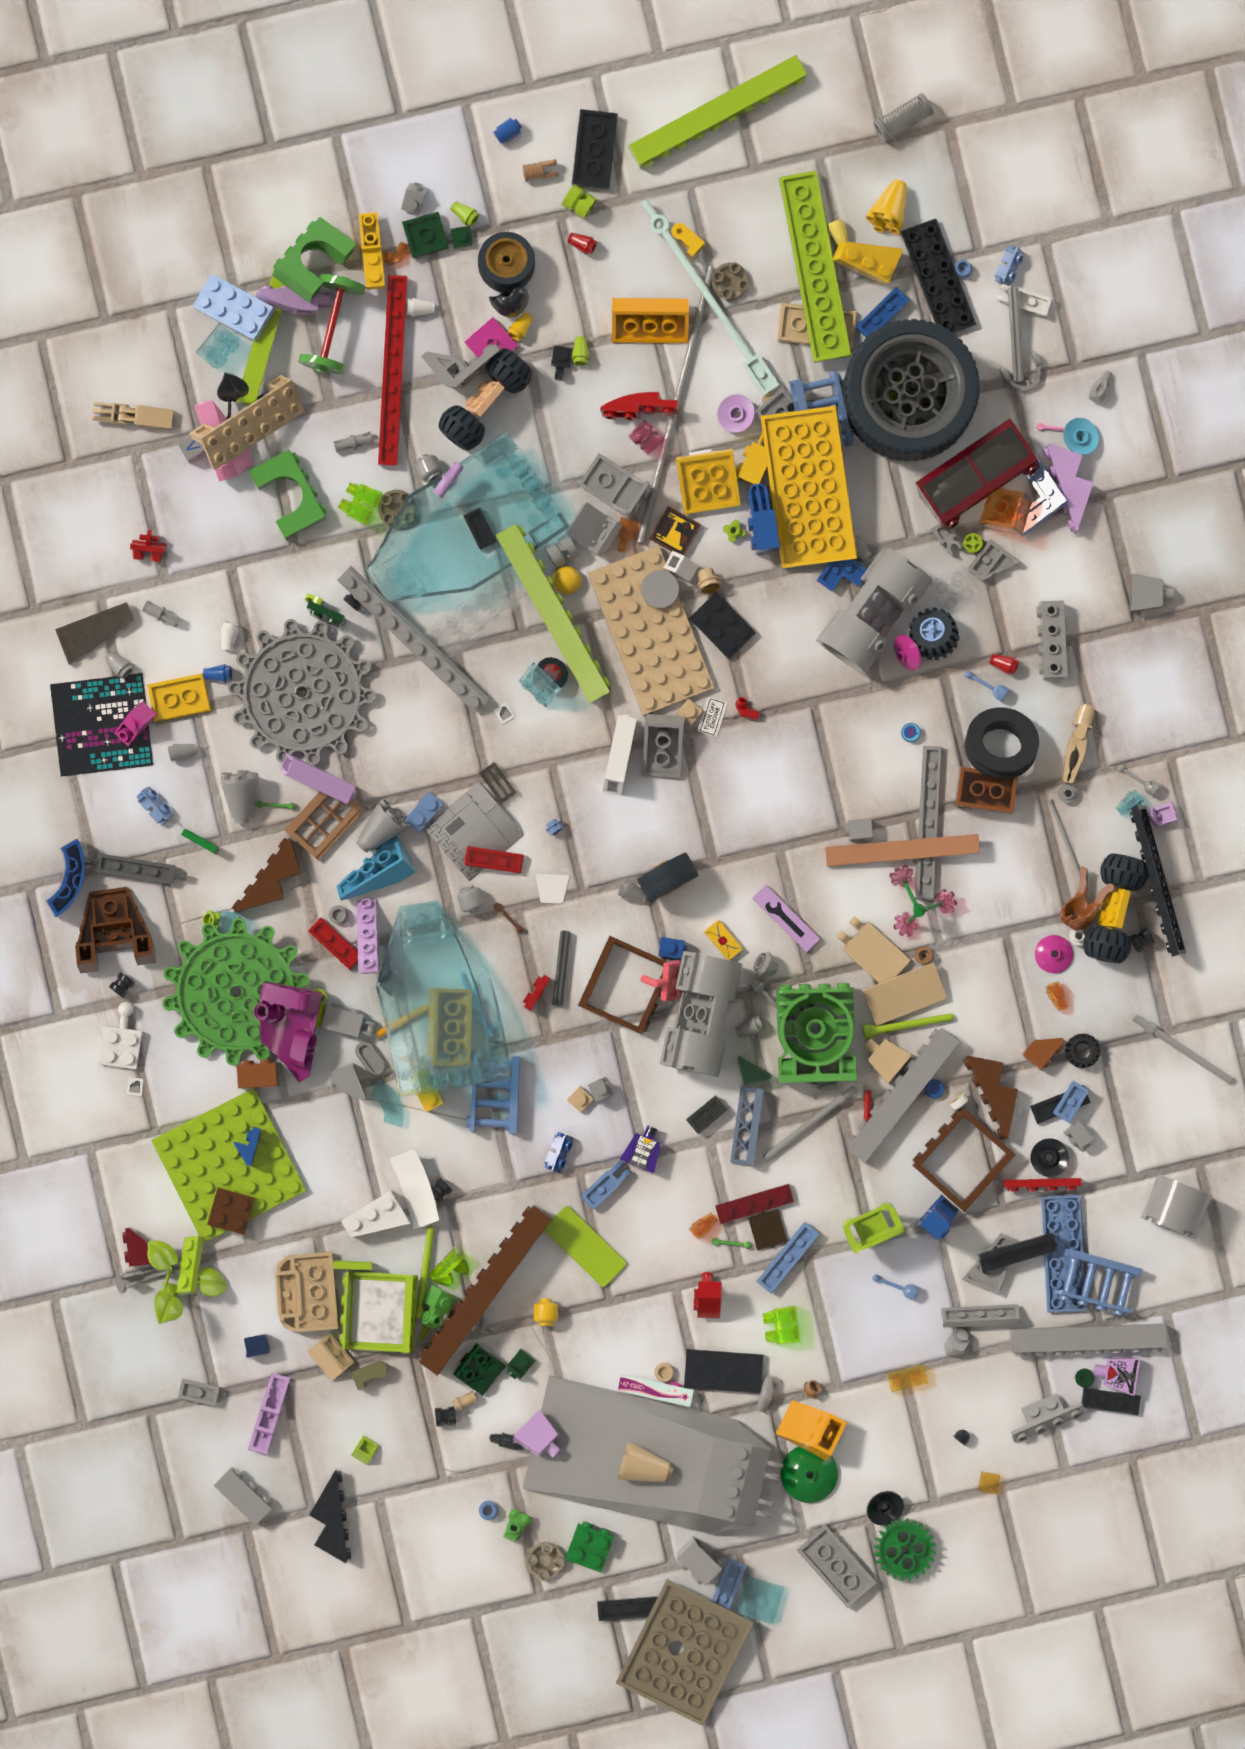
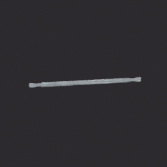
M1052 799L1048 800V802L1052 807V812L1054 814V817L1056 819V822L1058 824V827L1060 829V832L1062 834V837L1064 839V842L1066 844V847L1068 849V852L1070 854L1078 877L1080 878L1081 874L1079 872V866L1077 864V861L1075 859V856L1073 854V851L1071 849V846L1069 844V841L1067 839V836L1065 834L1057 811L1054 808Z

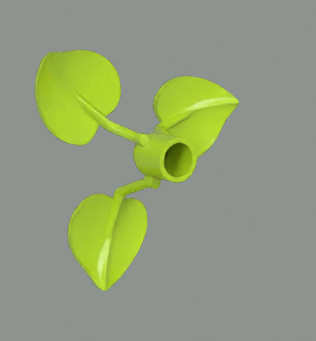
M149 1241L147 1244L150 1264L160 1271H165L168 1268L165 1281L162 1283L164 1287L154 1298V1309L158 1324L174 1321L183 1314L182 1302L176 1298L179 1295L176 1293L177 1285L168 1283L172 1272L171 1266L178 1263V1256L169 1244L162 1241ZM206 1267L199 1271L197 1284H200L199 1288L202 1294L208 1297H216L226 1291L227 1283L217 1270Z

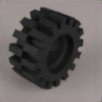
M1077 1034L1066 1043V1058L1075 1067L1088 1068L1099 1060L1101 1047L1092 1035ZM1081 1043L1087 1044L1090 1048V1054L1086 1058H1079L1076 1055V1047Z

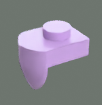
M1169 802L1153 807L1149 812V820L1159 827L1178 821L1174 803Z

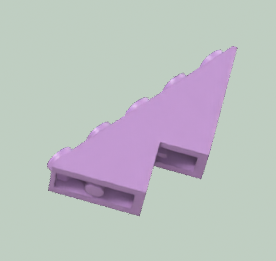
M1048 443L1046 448L1043 449L1046 460H1050L1051 466L1049 470L1052 478H1056L1058 487L1068 500V503L1062 509L1065 514L1068 513L1070 520L1067 523L1070 531L1076 533L1094 482L1076 477L1082 454Z
M364 898L357 901L359 974L380 973L376 899Z

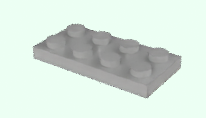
M826 1524L796 1549L847 1608L877 1583Z

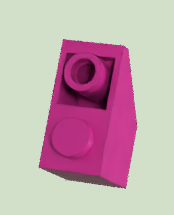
M142 701L129 712L114 734L129 746L145 730L157 714Z

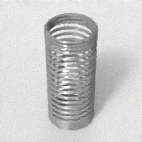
M921 93L914 97V99L912 98L905 104L903 103V105H900L891 113L888 112L882 118L880 117L875 120L873 124L881 139L887 142L891 140V137L894 138V135L897 136L903 130L905 131L912 125L914 126V123L917 124V121H923V118L926 119V116L929 117L934 114V110L925 94Z

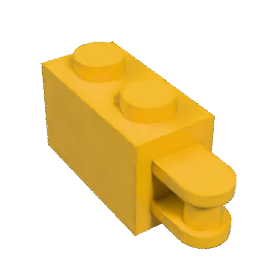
M763 432L758 443L752 442L751 446L747 445L743 456L746 458L743 463L739 462L736 469L737 479L751 486L760 484L767 468L765 447L760 445L762 441L764 442Z

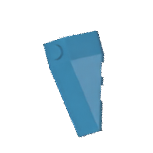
M398 836L377 847V852L370 859L366 857L363 860L364 864L358 870H353L336 886L341 901L399 883L415 873L412 859Z

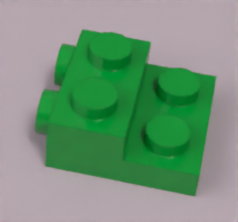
M583 1521L582 1524L578 1523L565 1560L601 1573L614 1535H611L612 1531L601 1528L597 1530L593 1528L594 1525L589 1522Z

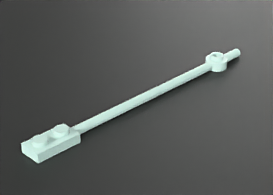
M647 199L643 200L641 204L651 218V230L656 234L663 235L747 361L743 363V366L765 396L780 384L759 353L753 356L668 231L669 220L664 215H658ZM659 221L663 222L662 228H657Z

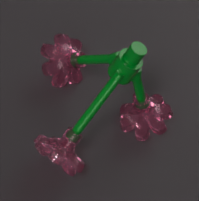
M903 865L902 870L900 867L894 869L895 873L889 874L890 879H892L891 883L894 886L899 884L905 887L913 903V915L909 917L908 912H904L902 916L897 915L894 918L897 923L893 924V928L895 930L900 929L899 935L904 936L906 933L908 937H911L913 930L918 929V924L914 923L916 917H922L925 912L931 909L940 908L943 914L955 911L953 906L957 905V901L952 900L955 894L952 891L947 894L946 889H942L940 893L935 895L937 900L935 904L924 907L922 904L917 903L909 887V882L912 881L914 872L912 868L909 869L908 865Z

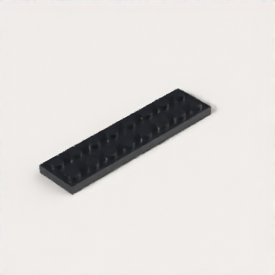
M1146 805L1132 807L1130 819L1136 825V840L1141 843L1140 855L1147 865V878L1152 883L1150 891L1152 897H1155L1157 905H1155L1157 915L1161 916L1162 919L1160 924L1163 935L1166 934L1168 941L1166 942V949L1172 956L1186 953Z

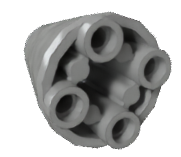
M238 770L237 774H232L231 772L221 773V785L234 823H249L259 781L258 772Z
M382 799L375 807L358 837L357 845L364 852L368 853L370 850L376 849L401 834L409 827L408 822L402 818L404 814L398 808H391V805L385 799Z

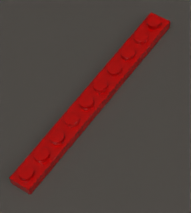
M388 275L378 465L397 466L408 279L407 276Z

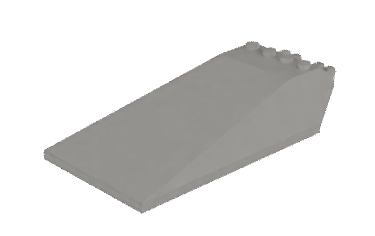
M549 1375L541 1412L557 1432L558 1437L553 1443L561 1450L554 1458L546 1451L539 1457L531 1453L522 1489L706 1533L753 1526L755 1515L771 1518V1513L757 1510L758 1503L774 1506L773 1501L760 1498L764 1477L780 1480L778 1474L766 1472L767 1465L779 1469L783 1468V1464L770 1461L771 1449L736 1419ZM627 1442H632L669 1462V1467L673 1468L670 1479H666L665 1482L619 1480L618 1475Z

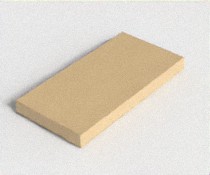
M781 303L777 341L810 345L803 305ZM843 310L850 350H853L857 311Z
M934 962L862 990L875 1026L947 999Z

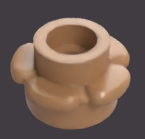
M919 947L915 951L917 963L927 965L933 960L934 955L929 947Z
M807 1381L803 1385L804 1394L807 1397L815 1399L819 1396L821 1386L817 1381Z

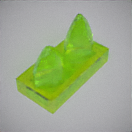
M454 1247L428 1275L437 1285L452 1286L453 1276L451 1271L469 1274V1267L465 1257Z

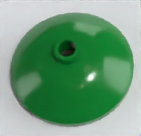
M798 1446L791 1450L782 1462L783 1468L780 1470L782 1485L786 1492L798 1501L805 1503L821 1501L831 1494L837 1484L838 1467L832 1455L826 1461ZM808 1471L813 1472L814 1475L812 1478L806 1477V1473Z

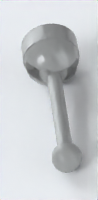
M1118 765L1117 767L1119 772H1124L1145 786V792L1152 797L1161 785L1154 780L1144 781L1125 769L1124 765Z

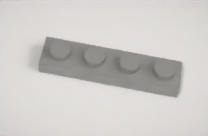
M1018 1304L941 1308L943 1328L1020 1324Z

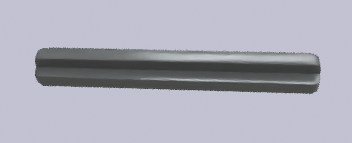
M565 930L560 932L552 1001L554 1006L563 1005L571 934L570 931Z

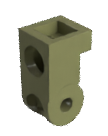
M376 1361L352 1371L351 1375L357 1389L365 1388L364 1382L368 1380L383 1378L388 1372V1366L383 1361Z

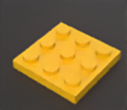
M733 449L676 458L684 514L741 505Z

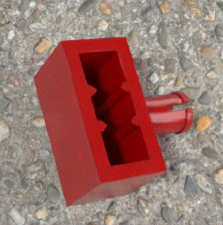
M704 1272L701 1274L702 1281H698V1289H694L693 1310L697 1311V1318H720L721 1282L713 1281V1273Z

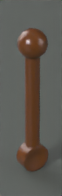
M500 903L494 904V909L499 911L516 928L518 933L524 932V928L519 926L501 908Z

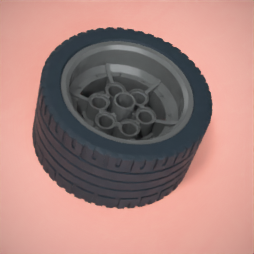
M922 319L894 321L892 324L888 323L885 326L879 327L877 331H873L867 336L864 342H861L849 362L842 390L849 426L854 430L856 437L858 436L859 440L862 443L864 442L865 446L871 448L873 452L879 453L883 457L886 456L888 459H896V461L905 460V462L935 457L954 445L968 427L976 411L980 396L979 371L976 368L975 359L973 360V355L969 352L966 344L964 345L963 341L960 338L958 339L957 335L951 333L946 327L943 328L940 324L936 325L934 322H926V320ZM907 357L903 367L892 362L899 358ZM927 362L931 363L939 373H928ZM917 368L920 371V375L917 377L912 376L910 369ZM897 373L901 376L902 380L894 382L891 376ZM878 378L884 385V388L875 392L876 380ZM932 381L934 388L926 389L924 382ZM908 388H910L911 391H915L913 395L907 393ZM895 392L898 398L895 401H891L888 399L887 394ZM946 393L944 405L941 407L936 397ZM922 399L930 402L928 408L921 407L920 401ZM909 405L912 412L905 414L902 412L901 407ZM891 411L893 413V419L891 420L883 412ZM917 418H920L926 422L920 425H914Z

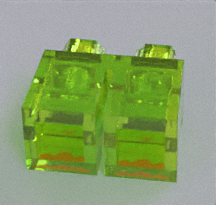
M350 483L346 493L354 496L352 502L342 498L338 508L346 513L348 518L367 527L383 494L366 485L360 484L359 486Z
M795 1305L773 1308L772 1311L762 1314L763 1324L774 1323L775 1328L772 1331H765L766 1342H776L777 1344L800 1342L798 1324H793L798 1323Z

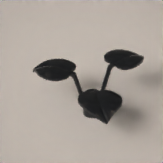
M225 372L218 386L217 396L220 400L228 402L226 418L229 419L231 417V402H236L239 398L246 396L249 392V386L238 376ZM266 392V393H263V394L259 395L258 398H257V400L260 399L261 397H263L264 395H266V394L269 393V392Z

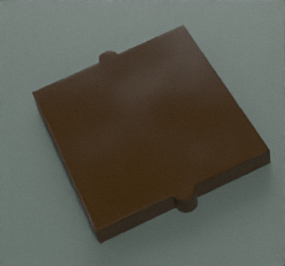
M779 1209L767 1213L762 1212L760 1215L748 1218L757 1250L768 1247L774 1248L775 1245L788 1242Z

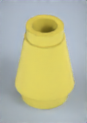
M841 218L827 224L828 231L837 245L841 242H849L845 222Z

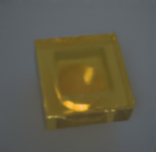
M981 1471L978 1491L998 1494L1000 1474Z

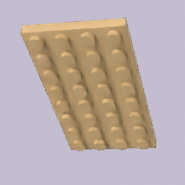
M659 546L587 573L643 716L714 689L679 596L670 606L665 608L649 606L643 600L641 584L644 578L655 570L667 571L663 568L666 562Z

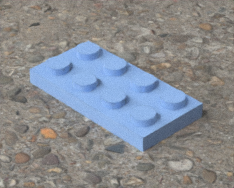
M213 274L209 277L192 306L194 309L255 342L275 311L273 306Z

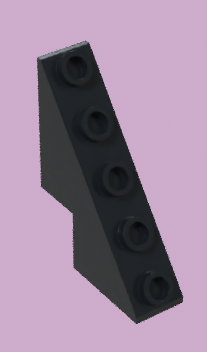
M335 1469L309 1516L325 1524L314 1546L346 1564L347 1560H351V1550L346 1547L349 1533L348 1529H344V1521H347L346 1509L342 1510L341 1502H345L344 1491L340 1490L339 1483L342 1482V1472Z

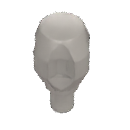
M1106 370L1103 377L1092 386L1089 393V399L1092 402L1100 404L1109 392V380L1112 376L1110 371Z

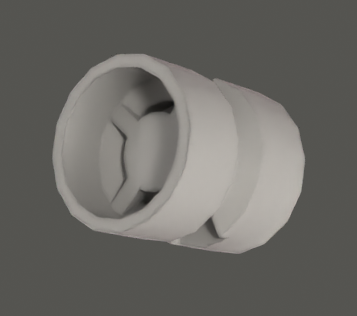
M567 534L558 538L557 543L552 542L544 547L556 568L565 564L566 559L572 560L579 555L577 548Z

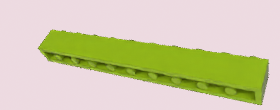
M794 55L629 144V150L639 168L643 166L648 168L655 163L656 159L660 157L665 159L672 154L671 151L687 147L688 142L693 139L695 141L702 139L705 136L704 133L710 130L711 132L717 131L722 127L721 124L737 120L738 115L743 112L745 114L752 112L755 109L754 106L760 103L761 105L767 104L772 100L771 97L787 93L789 91L788 88L793 85L795 87L802 85L805 82L804 79L807 78V73L797 55Z
M515 523L497 533L496 537L589 703L609 693L608 687L611 685L606 676L602 678L599 673L601 667L598 661H593L589 654L592 651L587 643L583 644L580 637L583 635L578 626L574 627L571 623L573 617L568 609L564 610L561 604L564 601L559 592L555 594L552 589L555 585L551 577H546L542 570L545 567L540 559L536 560L533 553L536 551L531 542L527 544L524 539L526 533L521 525L518 527Z

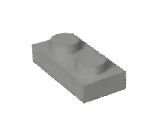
M182 1379L178 1398L216 1406L220 1387Z

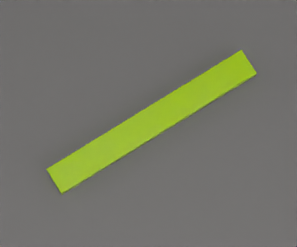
M272 273L269 286H272L273 289H280L281 286H285L273 277ZM275 308L256 342L253 341L243 375V380L249 386V392L246 396L236 400L237 403L250 405L257 401L281 318L282 310Z

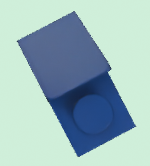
M253 1127L252 1130L248 1131L246 1141H249L248 1145L233 1142L248 1166L253 1164L261 1128Z

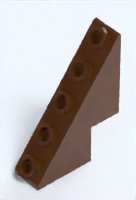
M284 838L278 846L280 850L277 854L273 853L268 858V866L265 870L262 868L255 876L257 879L253 885L249 884L243 892L246 894L243 899H238L232 906L234 913L285 899L279 880L301 874L291 838Z
M966 1055V1059L963 1062L967 1070L971 1069L974 1075L971 1078L975 1087H980L983 1093L980 1094L984 1105L988 1104L991 1110L988 1114L992 1122H997L999 1129H997L998 1135L1001 1140L1008 1139L1018 1089L999 1085L1003 1062Z

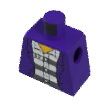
M647 1125L643 1136L635 1133L620 1160L654 1173L661 1145L660 1142L654 1140L658 1129Z

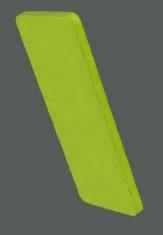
M565 1206L544 1229L602 1287H605L626 1265L625 1260L569 1206Z

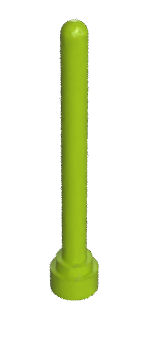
M949 1013L881 1026L864 1024L862 1025L863 1036L865 1040H868L870 1038L873 1039L876 1034L952 1021L954 1015Z
M432 1226L428 1227L426 1232L416 1305V1318L420 1319L426 1311L423 1299L426 1295L434 1238V1228Z

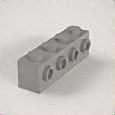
M1064 600L1041 601L1039 606H1036V616L1040 618V625H1037V636L1041 637V644H1038V655L1042 656V663L1039 664V675H1043V679H1066L1068 674Z

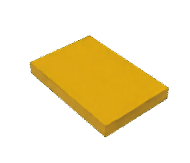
M203 673L147 684L151 708L157 714L154 717V722L211 711Z

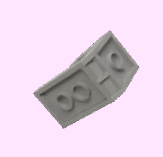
M491 344L482 351L484 354L479 358L476 356L471 359L468 365L462 358L428 351L421 357L445 386L462 389L486 369V364L496 353L502 351V347L496 344L493 346Z

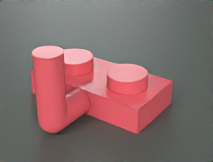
M681 961L665 962L662 979L656 980L642 975L640 980L655 988L662 987L661 1000L663 1001L680 999L681 991L676 989Z

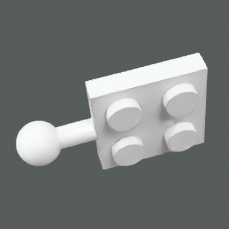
M122 1002L118 1007V1012L121 1015L119 1028L103 1026L98 1064L137 1069L142 1031L127 1029L128 1017L133 1013V1006L129 1002Z

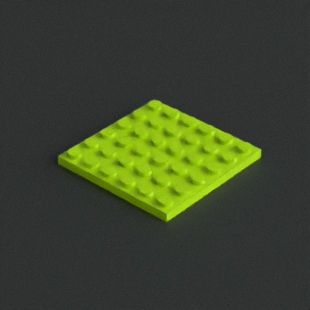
M255 1088L151 1140L198 1235L204 1238L203 1243L228 1231L207 1225L218 1187L255 1197L249 1220L306 1191ZM253 1127L261 1128L253 1164L248 1166L233 1142L248 1145L249 1141H246L248 1131L252 1130Z

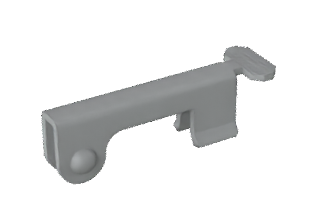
M153 1268L138 1274L132 1273L123 1276L124 1280H122L121 1276L117 1275L114 1278L117 1290L124 1292L125 1284L126 1288L138 1285V1282L164 1274L167 1275L168 1268L165 1271Z

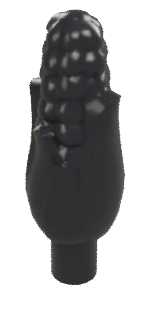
M502 1432V1434H491L489 1436L490 1442L498 1444L499 1447L513 1450L524 1449V1447L513 1440L514 1434Z

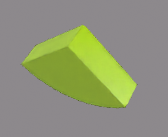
M306 593L304 598L308 603L310 600L321 606L324 602L323 599Z

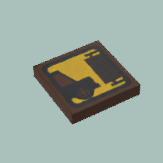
M667 506L649 540L671 552L674 551L685 555L701 524Z

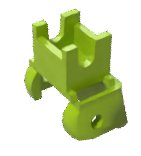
M884 1202L879 1205L880 1207H876L843 1222L844 1233L854 1254L905 1231L898 1213L891 1203ZM886 1209L894 1224L890 1228L882 1213ZM849 1226H854L860 1242L856 1243Z

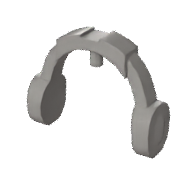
M1036 351L1030 353L1036 367V377L1032 383L1028 379L1026 380L1028 386L1017 385L1013 382L1005 367H1002L999 371L1004 381L1009 382L1011 386L1019 391H1026L1031 387H1035L1040 382V365H1042Z

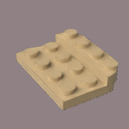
M332 1251L288 1255L279 1260L275 1267L274 1278L277 1315L281 1325L293 1332L338 1329Z

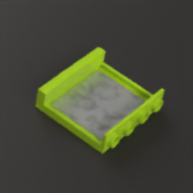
M346 1272V1275L343 1276L345 1295L343 1294L342 1306H344V1314L341 1315L343 1333L340 1334L342 1349L413 1353L418 1275Z

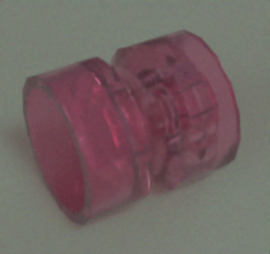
M645 419L631 432L628 438L636 445L640 444V449L648 456L665 438L658 431H653V426Z

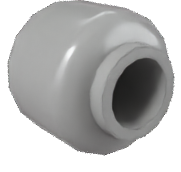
M424 454L418 458L415 469L422 481L435 483L441 479L443 466L435 455Z
M471 885L460 889L457 899L463 912H470V915L480 912V907L485 904L480 888Z

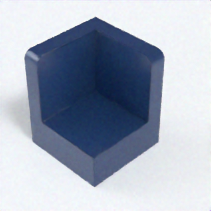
M267 1333L244 1339L247 1352L246 1358L270 1353Z

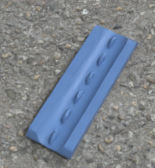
M1080 1195L1041 1197L1043 1234L1053 1233L1057 1249L1055 1252L1044 1255L1047 1312L1086 1311V1306L1077 1304L1078 1300L1072 1298L1071 1302L1059 1299L1060 1295L1055 1294V1290H1064L1071 1263L1069 1261L1070 1258L1064 1256L1065 1249L1083 1252ZM1083 1261L1078 1264L1071 1290L1072 1294L1080 1296L1082 1295L1085 1283Z

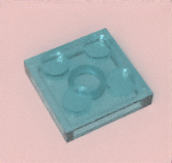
M747 1576L736 1613L774 1624L784 1586Z

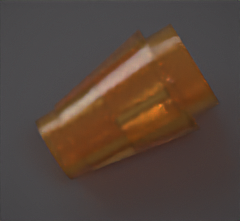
M1059 981L1045 987V993L1058 1011L1068 1007L1064 987Z
M710 1212L693 1222L689 1230L696 1239L700 1240L705 1238L718 1220Z

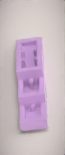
M271 1373L248 1447L249 1451L267 1455L290 1378Z

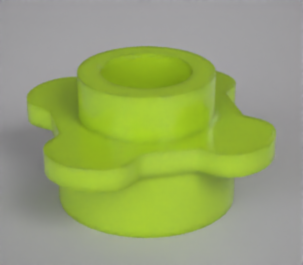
M733 520L731 524L724 525L723 532L727 534L730 542H735L737 538L745 535V530L741 528L739 520Z
M208 910L203 915V925L212 923L218 930L221 914Z

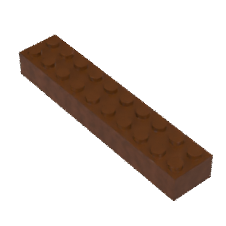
M533 1205L532 1208L528 1206L522 1214L524 1219L521 1223L517 1221L510 1230L513 1233L509 1239L507 1237L504 1238L498 1246L501 1248L498 1254L494 1252L487 1261L490 1264L486 1270L482 1268L476 1279H478L476 1285L474 1286L471 1283L464 1293L467 1295L465 1300L462 1301L460 1299L453 1308L456 1311L452 1317L450 1315L447 1316L442 1323L443 1330L441 1332L437 1330L431 1338L432 1345L430 1348L426 1346L418 1356L421 1358L419 1363L435 1375H439L552 1220V1217L537 1206Z

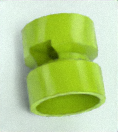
M574 184L561 205L570 211L575 210V214L584 220L594 207L597 198L589 193L584 194V190Z

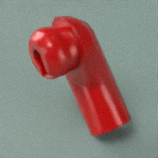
M739 697L735 702V707L740 716L758 720L760 711L750 709L746 698Z

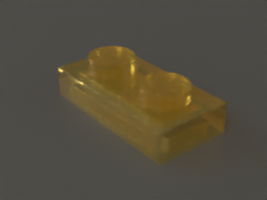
M924 1364L886 1373L891 1392L928 1384Z

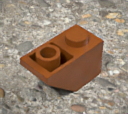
M1063 1038L1033 1040L1022 1053V1056L1038 1070H1041L1042 1067L1046 1069L1053 1061L1050 1059L1054 1053L1058 1055L1065 1045L1062 1043L1065 1040Z

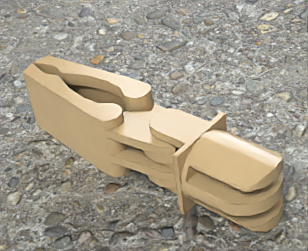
M93 402V405L97 407L112 408V410L93 408L92 413L111 416V418L92 416L94 421L123 425L133 422L134 426L173 429L175 410L136 405L135 409L130 408L129 405L115 402L114 404Z
M1084 704L1077 709L1072 725L1076 726V729L1073 731L1065 750L1061 780L1064 784H1072L1086 752L1087 729H1092L1095 717L1094 708L1088 704ZM1076 749L1077 761L1070 772V756Z

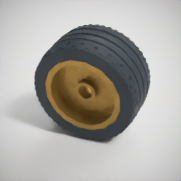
M504 231L493 234L483 243L478 254L480 276L486 285L498 292L509 293L516 287L526 286L535 270V255L530 243L521 235L513 232Z
M684 852L655 866L637 880L644 895L651 903L692 881L699 875L692 860Z

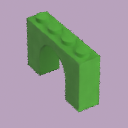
M321 217L316 222L311 221L306 229L307 232L305 234L301 233L296 239L294 247L289 246L284 254L285 257L283 259L279 258L273 266L275 268L273 277L308 303L319 293L324 281L303 265L301 254L308 250H319L343 265L356 247L354 241Z
M290 450L249 470L259 490L280 479L293 480L301 487L303 498L300 506L292 513L276 521L285 540L325 520L324 514L327 513L323 503L318 504L315 498L318 494L314 486L309 487L306 481L309 479L304 469L300 470L297 465L300 463L299 458L295 452L291 453Z

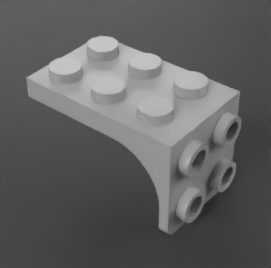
M598 453L578 486L627 518H630L631 515L635 517L641 508L639 503L642 499L646 500L651 493L649 481L645 482L600 453Z

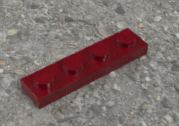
M788 1183L715 1205L720 1224L793 1203L794 1199Z

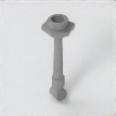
M764 979L754 981L750 986L752 989L750 993H761L777 1009L776 1001L764 990ZM794 1016L786 1017V1020L796 1019Z

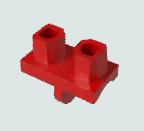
M148 530L147 535L140 534L139 540L133 539L132 543H130L133 559L143 560L144 552L148 551L151 552V561L161 562L163 554L167 549V543H159V536H152V530Z

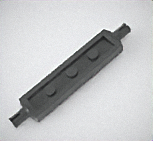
M99 853L96 858H84L87 860L85 865L95 866L97 873L173 884L175 879L187 880L186 877H180V875L187 876V873L177 872L175 865Z

